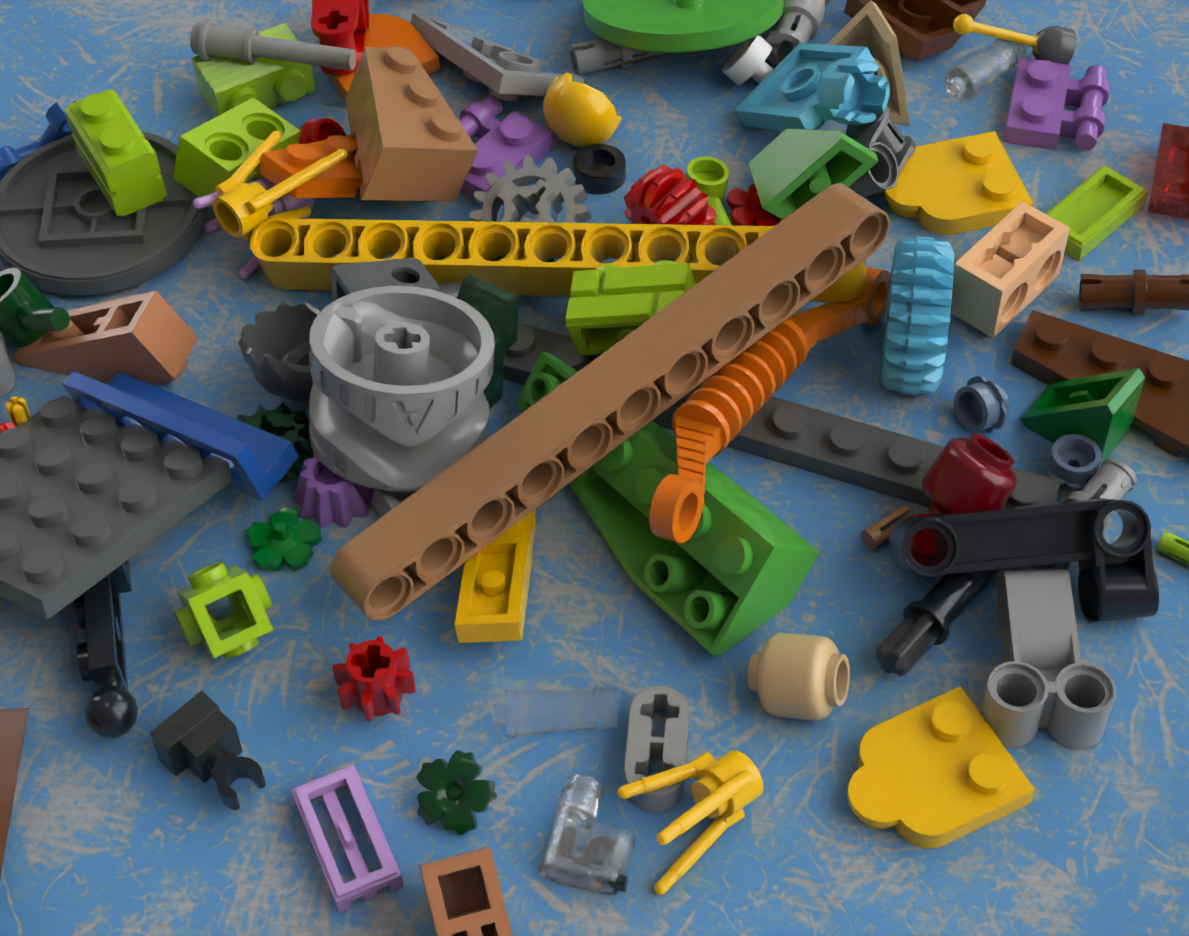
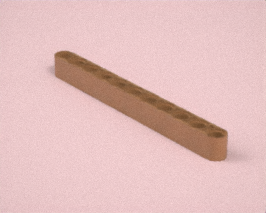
M842 183L827 187L347 542L337 551L331 562L330 573L332 579L371 620L380 621L394 616L872 255L881 246L890 228L888 214Z

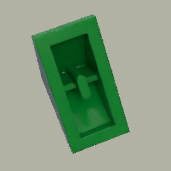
M1140 368L1053 382L1020 419L1027 429L1052 443L1068 434H1080L1089 437L1099 446L1101 458L1104 461L1130 431L1145 377Z

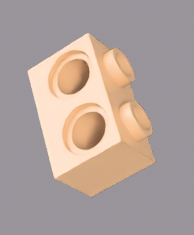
M1022 201L954 263L950 313L994 338L1059 276L1070 227Z

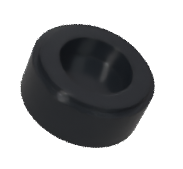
M593 144L582 148L573 158L575 184H582L585 192L591 194H607L619 189L626 179V159L624 154L616 147L607 144Z

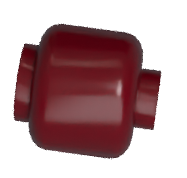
M972 434L969 439H951L942 449L922 480L923 491L931 501L928 511L931 515L1001 509L1017 484L1016 476L1011 469L1014 464L1013 458L1000 445L979 434Z

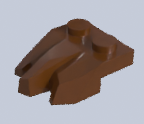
M847 0L844 13L853 18L870 0ZM871 0L877 4L896 34L899 52L908 58L921 60L952 48L962 36L956 33L953 28L955 18L961 14H967L974 20L986 3V0Z

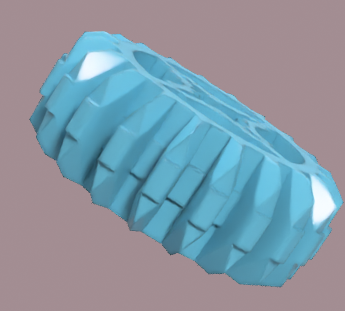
M916 236V239L901 238L894 246L881 367V382L886 390L900 391V394L918 396L919 393L933 394L941 384L948 343L954 272V251L949 242L934 241L933 237Z

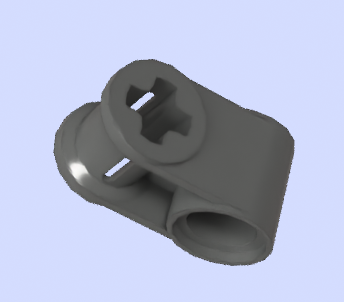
M888 106L883 113H875L877 120L865 125H848L845 135L876 153L878 162L849 186L850 189L864 198L892 189L897 184L898 177L907 160L916 149L914 140L910 136H903L889 118L891 111Z

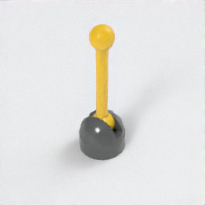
M967 14L957 16L953 22V28L959 35H967L973 32L1031 46L1032 54L1036 60H1047L1053 63L1068 65L1076 47L1075 31L1065 27L1050 26L1041 30L1035 36H1030L974 22L972 17Z

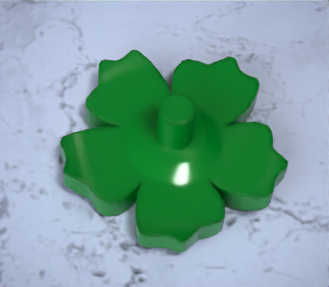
M282 506L278 513L269 516L270 525L254 521L251 528L246 530L251 549L255 552L252 555V561L262 570L279 571L283 568L285 561L286 566L290 570L296 571L308 565L309 559L313 556L312 547L319 544L322 540L320 524L312 523L308 518L299 521L297 509H289L285 506Z

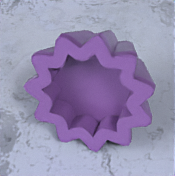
M314 453V458L307 459L303 463L292 499L295 503L301 505V518H316L321 528H325L333 522L346 528L349 526L352 517L364 518L368 516L367 504L371 503L374 489L350 482L333 473L321 463Z

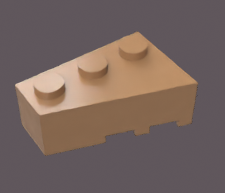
M391 46L389 48L365 47L345 98L351 138L357 140L358 146L355 156L356 169H361L363 177L360 187L361 200L456 201L477 155V147L412 50L400 46Z

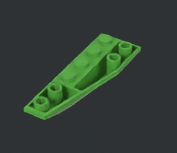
M541 352L516 401L522 412L526 411L578 371L552 354ZM651 421L570 482L569 485L633 583L712 655H722L790 605L820 552L710 462L706 463L705 505L698 526L691 538L685 543H676L655 537L649 525L652 498L664 477L669 474H679L676 437Z

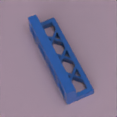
M72 371L62 383L80 409L87 411L94 407L115 417L116 422L120 425L127 427L134 423L148 431L154 432L160 441L167 443L174 439L186 444L189 448L198 450L201 457L205 459L216 456L228 461L232 482L227 486L260 501L265 500L299 457L291 441L120 371L116 373L107 385L75 371Z

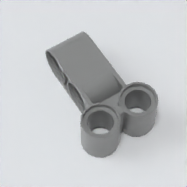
M1000 569L997 607L1003 663L995 667L988 676L980 714L1004 747L1015 748L1028 744L1034 739L1038 729H1048L1049 734L1056 742L1068 748L1084 749L1099 743L1105 734L1116 699L1117 688L1113 678L1106 670L1095 664L1081 661L1072 587L1068 570ZM1006 702L1015 703L1021 707L1011 706ZM1075 704L1083 705V706H1085L1086 708L1078 707V706L1075 705Z

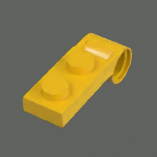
M536 509L464 563L454 624L458 643L522 641L533 558Z

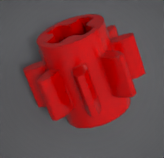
M378 636L376 640L364 641L357 645L354 643L348 644L350 652L347 655L346 664L338 663L332 667L336 685L340 686L337 692L342 709H350L356 705L365 714L366 721L371 722L374 716H384L391 712L396 715L400 714L399 704L402 699V693L410 694L416 692L414 674L408 670L411 667L408 650L403 647L393 652L391 647L384 643L383 636Z

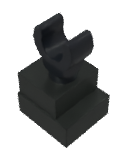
M202 690L150 732L159 761L176 777L186 768H189L204 783L212 777L216 782L220 799L225 806L232 810L240 808L237 793L230 787L235 780L249 778L259 788H264L266 785L263 771L256 761L248 757H237L242 752V747L236 725L220 711L219 706Z

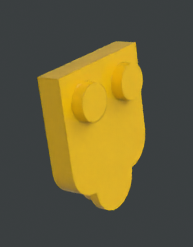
M995 131L916 146L915 152L902 169L897 184L892 189L884 191L888 205L894 213L902 217H917L919 223L926 230L939 235H954L994 227L1022 201L1032 207L1034 205Z
M959 686L886 720L865 733L859 748L858 770L854 772L849 781L847 799L853 813L867 826L876 829L895 827L907 842L917 847L930 849L951 843L1032 803L1035 789L965 691Z

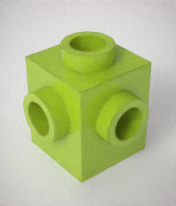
M219 561L191 573L187 577L191 585L176 591L183 608L175 611L174 615L188 645L191 647L200 642L202 648L213 658L223 655L224 659L243 654L259 644L258 637L274 630L265 612L273 608V605L257 573L249 576L246 570L236 565L226 568L224 562ZM226 596L229 601L228 611L221 617H211L208 612V604Z

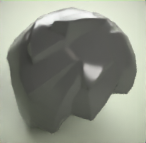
M303 302L294 307L282 303L276 311L257 313L255 315V325L248 323L242 328L241 339L238 341L243 357L253 371L255 380L271 394L286 399H296L311 393L313 380L309 369L310 328L321 310L310 303Z

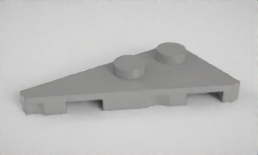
M412 13L410 24L416 28L430 47L463 69V76L490 88L489 94L496 98L518 101L520 95L545 96L547 89L557 76L563 75L540 73L543 61L518 53L511 48L481 36H474L472 46L450 33V24L423 14ZM570 73L572 74L573 82H584L583 77Z

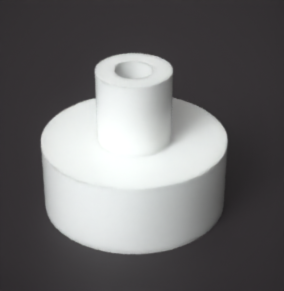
M760 35L742 42L723 66L722 72L736 85H741L750 77L760 84L773 70L765 62L772 50V46Z

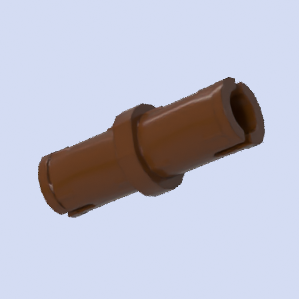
M1134 269L1132 275L1080 274L1079 300L1081 301L1079 302L1080 310L1131 309L1132 315H1144L1145 309L1189 310V274L1146 275L1145 269Z

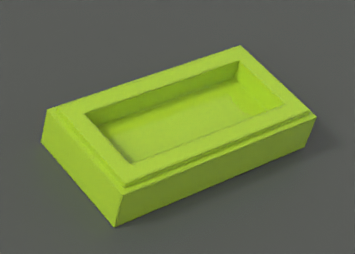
M1103 165L1050 209L1046 215L1070 227L1064 253L1080 261L1145 205L1148 190Z

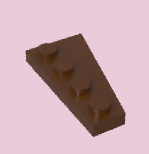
M1032 310L1014 347L1011 365L1048 386L1053 382L1140 368L1145 380L1132 424L1156 437L1154 445L1167 453L1177 457L1183 452L1189 456L1188 360Z

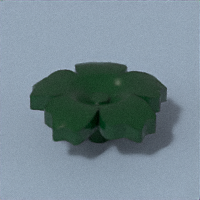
M457 750L452 754L448 763L443 758L436 759L432 763H423L421 771L417 774V780L424 788L430 791L418 794V815L424 819L427 825L434 824L442 819L444 829L454 830L460 835H465L469 830L477 828L474 812L487 811L489 803L497 798L495 782L485 779L475 780L481 774L482 767L475 761L473 752L465 753Z

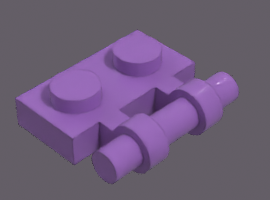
M1019 58L1004 142L1056 150L1059 136L1075 138V145L1081 150L1093 149L1097 138L1102 135L1105 125V114L1101 109L1107 103L1110 92V84L1106 79V69L1100 65H1092L1087 68L1084 78L1074 80L1069 79L1071 65L1053 63L1047 60ZM1064 105L1080 108L1076 111L1064 110Z
M492 95L487 96L480 103L472 102L460 112L459 121L471 138L474 135L479 138L475 143L478 149L477 155L460 190L475 199L473 197L475 191L488 192L491 186L485 178L488 172L496 175L498 178L505 175L504 161L509 160L515 169L523 168L525 155H531L535 164H537L555 148L553 131L515 110L501 122L495 119L503 111V106L500 100Z

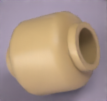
M782 632L775 633L766 641L762 652L754 653L750 659L748 685L752 692H758L760 704L768 715L805 720H824L831 714L835 706H842L845 703L850 682L849 661L846 654H839L837 646L829 637Z

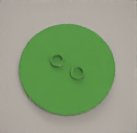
M582 0L585 24L600 38L630 49L662 53L706 51L744 42L768 30L780 19L784 12V0Z

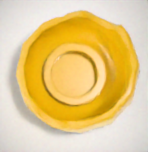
M569 72L554 79L547 89L543 100V116L548 128L562 141L579 148L605 143L611 138L622 121V117L616 113L615 106L601 91L583 83L573 82L572 74Z

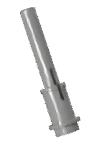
M208 18L203 23H195L190 36L192 52L199 54L202 60L211 61L212 57L217 56L255 63L258 57L353 70L357 59L354 49L262 37L257 29L220 26L214 19Z

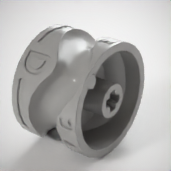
M383 286L356 291L338 298L316 316L310 328L309 369L313 380L309 407V439L316 456L333 473L350 482L368 488L386 491H417L488 439L489 403L483 391L489 384L493 373L494 334L487 320L472 306L449 294L432 289L414 286Z

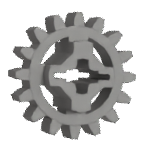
M525 155L523 168L515 169L509 160L504 161L505 175L501 178L488 172L485 178L491 186L488 192L475 191L473 195L483 209L470 213L471 221L497 222V214L502 204L504 206V217L499 222L557 223V215L564 209L562 203L565 202L566 211L563 223H579L592 219L588 206L581 204L588 196L582 184L573 185L576 178L572 170L567 167L557 174L558 167L553 158L547 157L541 168H538L531 155ZM528 211L534 215L540 214L534 221L527 217L522 218ZM506 256L497 257L492 261H499ZM557 257L552 258L547 262H555L557 261Z

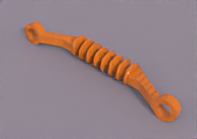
M866 266V285L858 297L846 302H828L819 307L808 309L805 312L791 315V317H788L706 379L698 390L694 391L685 403H682L672 418V428L677 444L679 475L669 474L664 477L652 498L649 525L655 537L676 543H685L691 538L698 526L705 505L706 463L712 457L719 455L729 444V441H732L741 429L747 425L752 416L758 413L763 404L768 402L774 392H777L785 380H788L793 372L804 362L810 348L817 341L829 338L832 335L841 333L842 330L853 328L861 323L873 326L880 323L887 308L890 281L888 271Z

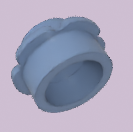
M975 376L968 380L967 386L961 387L956 392L954 410L959 422L968 431L979 432L986 430L988 433H991L994 428L1000 429L1004 426L1009 410V399L1005 390L995 381H987L984 376Z
M1080 434L1064 435L1058 438L1053 446L1046 451L1044 460L1047 464L1044 471L1047 477L1061 481V487L1080 491L1102 466L1101 450L1097 443L1089 437Z

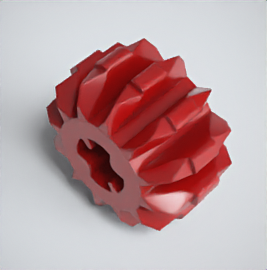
M662 164L655 170L648 171L631 186V190L624 196L627 207L624 213L626 218L633 224L715 225L714 220L717 217L715 210L707 203L708 194L702 193L697 187L696 180L687 179L683 171L678 167L671 169Z

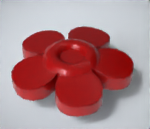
M755 183L749 186L747 192L734 188L727 195L726 203L733 209L730 219L736 226H752L753 223L754 226H776L779 223L778 220L781 219L762 208Z

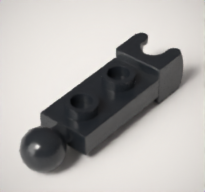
M129 559L74 600L78 625L80 629L86 628L87 642L77 644L80 673L84 682L93 680L97 689L87 701L85 718L87 725L103 738H116L128 733L135 725L138 715L136 700L129 693L120 595V593L132 591Z

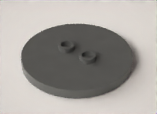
M142 132L145 140H148L157 155L161 170L160 174L164 181L167 196L163 201L124 217L117 216L79 156L72 135L48 143L30 153L18 162L1 180L0 260L7 269L12 267L18 268L36 288L48 292L65 295H97L120 291L150 280L179 261L198 239L206 221L208 207L195 208L193 202L199 197L173 179L178 146L160 136Z

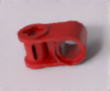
M312 0L310 23L313 34L319 38V45L354 49L357 58L353 70L320 66V69L324 73L337 76L347 75L356 71L365 49L366 31H369L368 0Z

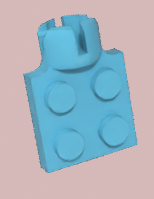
M799 43L734 109V112L745 127L784 131L786 128L817 130L827 120L847 125H865L877 120L875 113L878 114L885 111L890 96L889 82L885 76L874 75L879 65L875 62L867 47Z

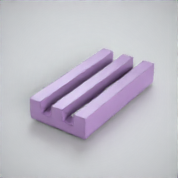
M354 764L291 789L295 805L339 913L352 908L350 901L363 897L364 901L367 902L378 897L377 890L389 886L390 890L393 891L404 886L399 868ZM347 786L381 869L369 873L335 793L336 789ZM321 796L355 876L354 880L344 883L310 802L311 799Z

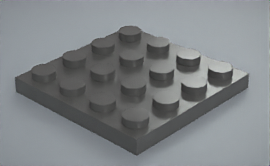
M64 395L47 402L41 407L39 412L17 425L16 428L0 433V597L47 620L230 484L232 479L230 478L231 471L228 461L216 456L205 459L201 457L198 450L189 448L186 444L174 439L167 443L160 441L154 432L148 431L134 423L127 427L120 425L116 422L115 417L94 407L87 411L80 409L73 399Z

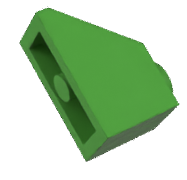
M786 128L748 164L762 208L784 220L827 187L838 183L849 187L878 162L876 153L840 131Z

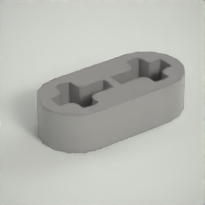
M663 685L650 686L640 691L634 697L629 712L624 765L625 785L648 777L650 759L662 760V772L687 764L689 707L684 696L674 688ZM654 711L667 712L664 737L652 736ZM685 781L629 799L632 804L641 810L649 812L666 811L674 807L682 798Z

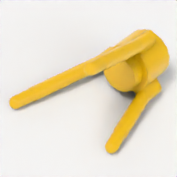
M277 130L273 131L229 179L215 187L219 197L213 201L212 207L217 221L232 237L239 238L242 236L244 240L248 241L253 231L267 220L276 218L301 219L309 216L312 212L309 206H302L268 216V213L273 209V201L344 160L348 155L347 151L339 149L267 191L257 182L251 184L243 183L260 164L262 153L271 151L281 139V133Z
M731 750L716 760L710 753L705 752L687 764L641 778L638 781L623 785L617 790V794L621 799H628L691 778L697 780L691 786L692 797L696 805L676 818L657 834L656 839L660 845H667L706 816L715 819L655 883L654 892L657 895H664L678 879H681L729 827L745 817L743 808L763 794L764 785L759 770L744 753L738 750Z

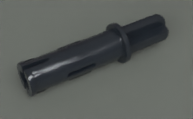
M1000 569L945 574L921 601H913L908 604L903 612L904 619L877 647L875 656L882 663L881 668L888 674L906 675L932 645H941L948 639L951 624L996 576Z

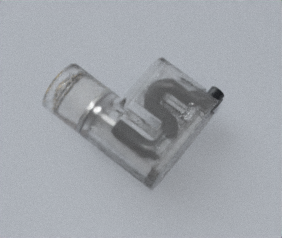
M580 774L566 777L538 872L542 877L551 882L605 895H616L617 891L626 893L628 886L626 872L635 844V838L630 832L622 828L595 822L604 792L603 785L596 779Z

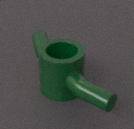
M12 267L3 271L0 269V332L13 346H28L41 338L47 331H62L68 327L70 321L68 312L64 308L54 307L18 268Z

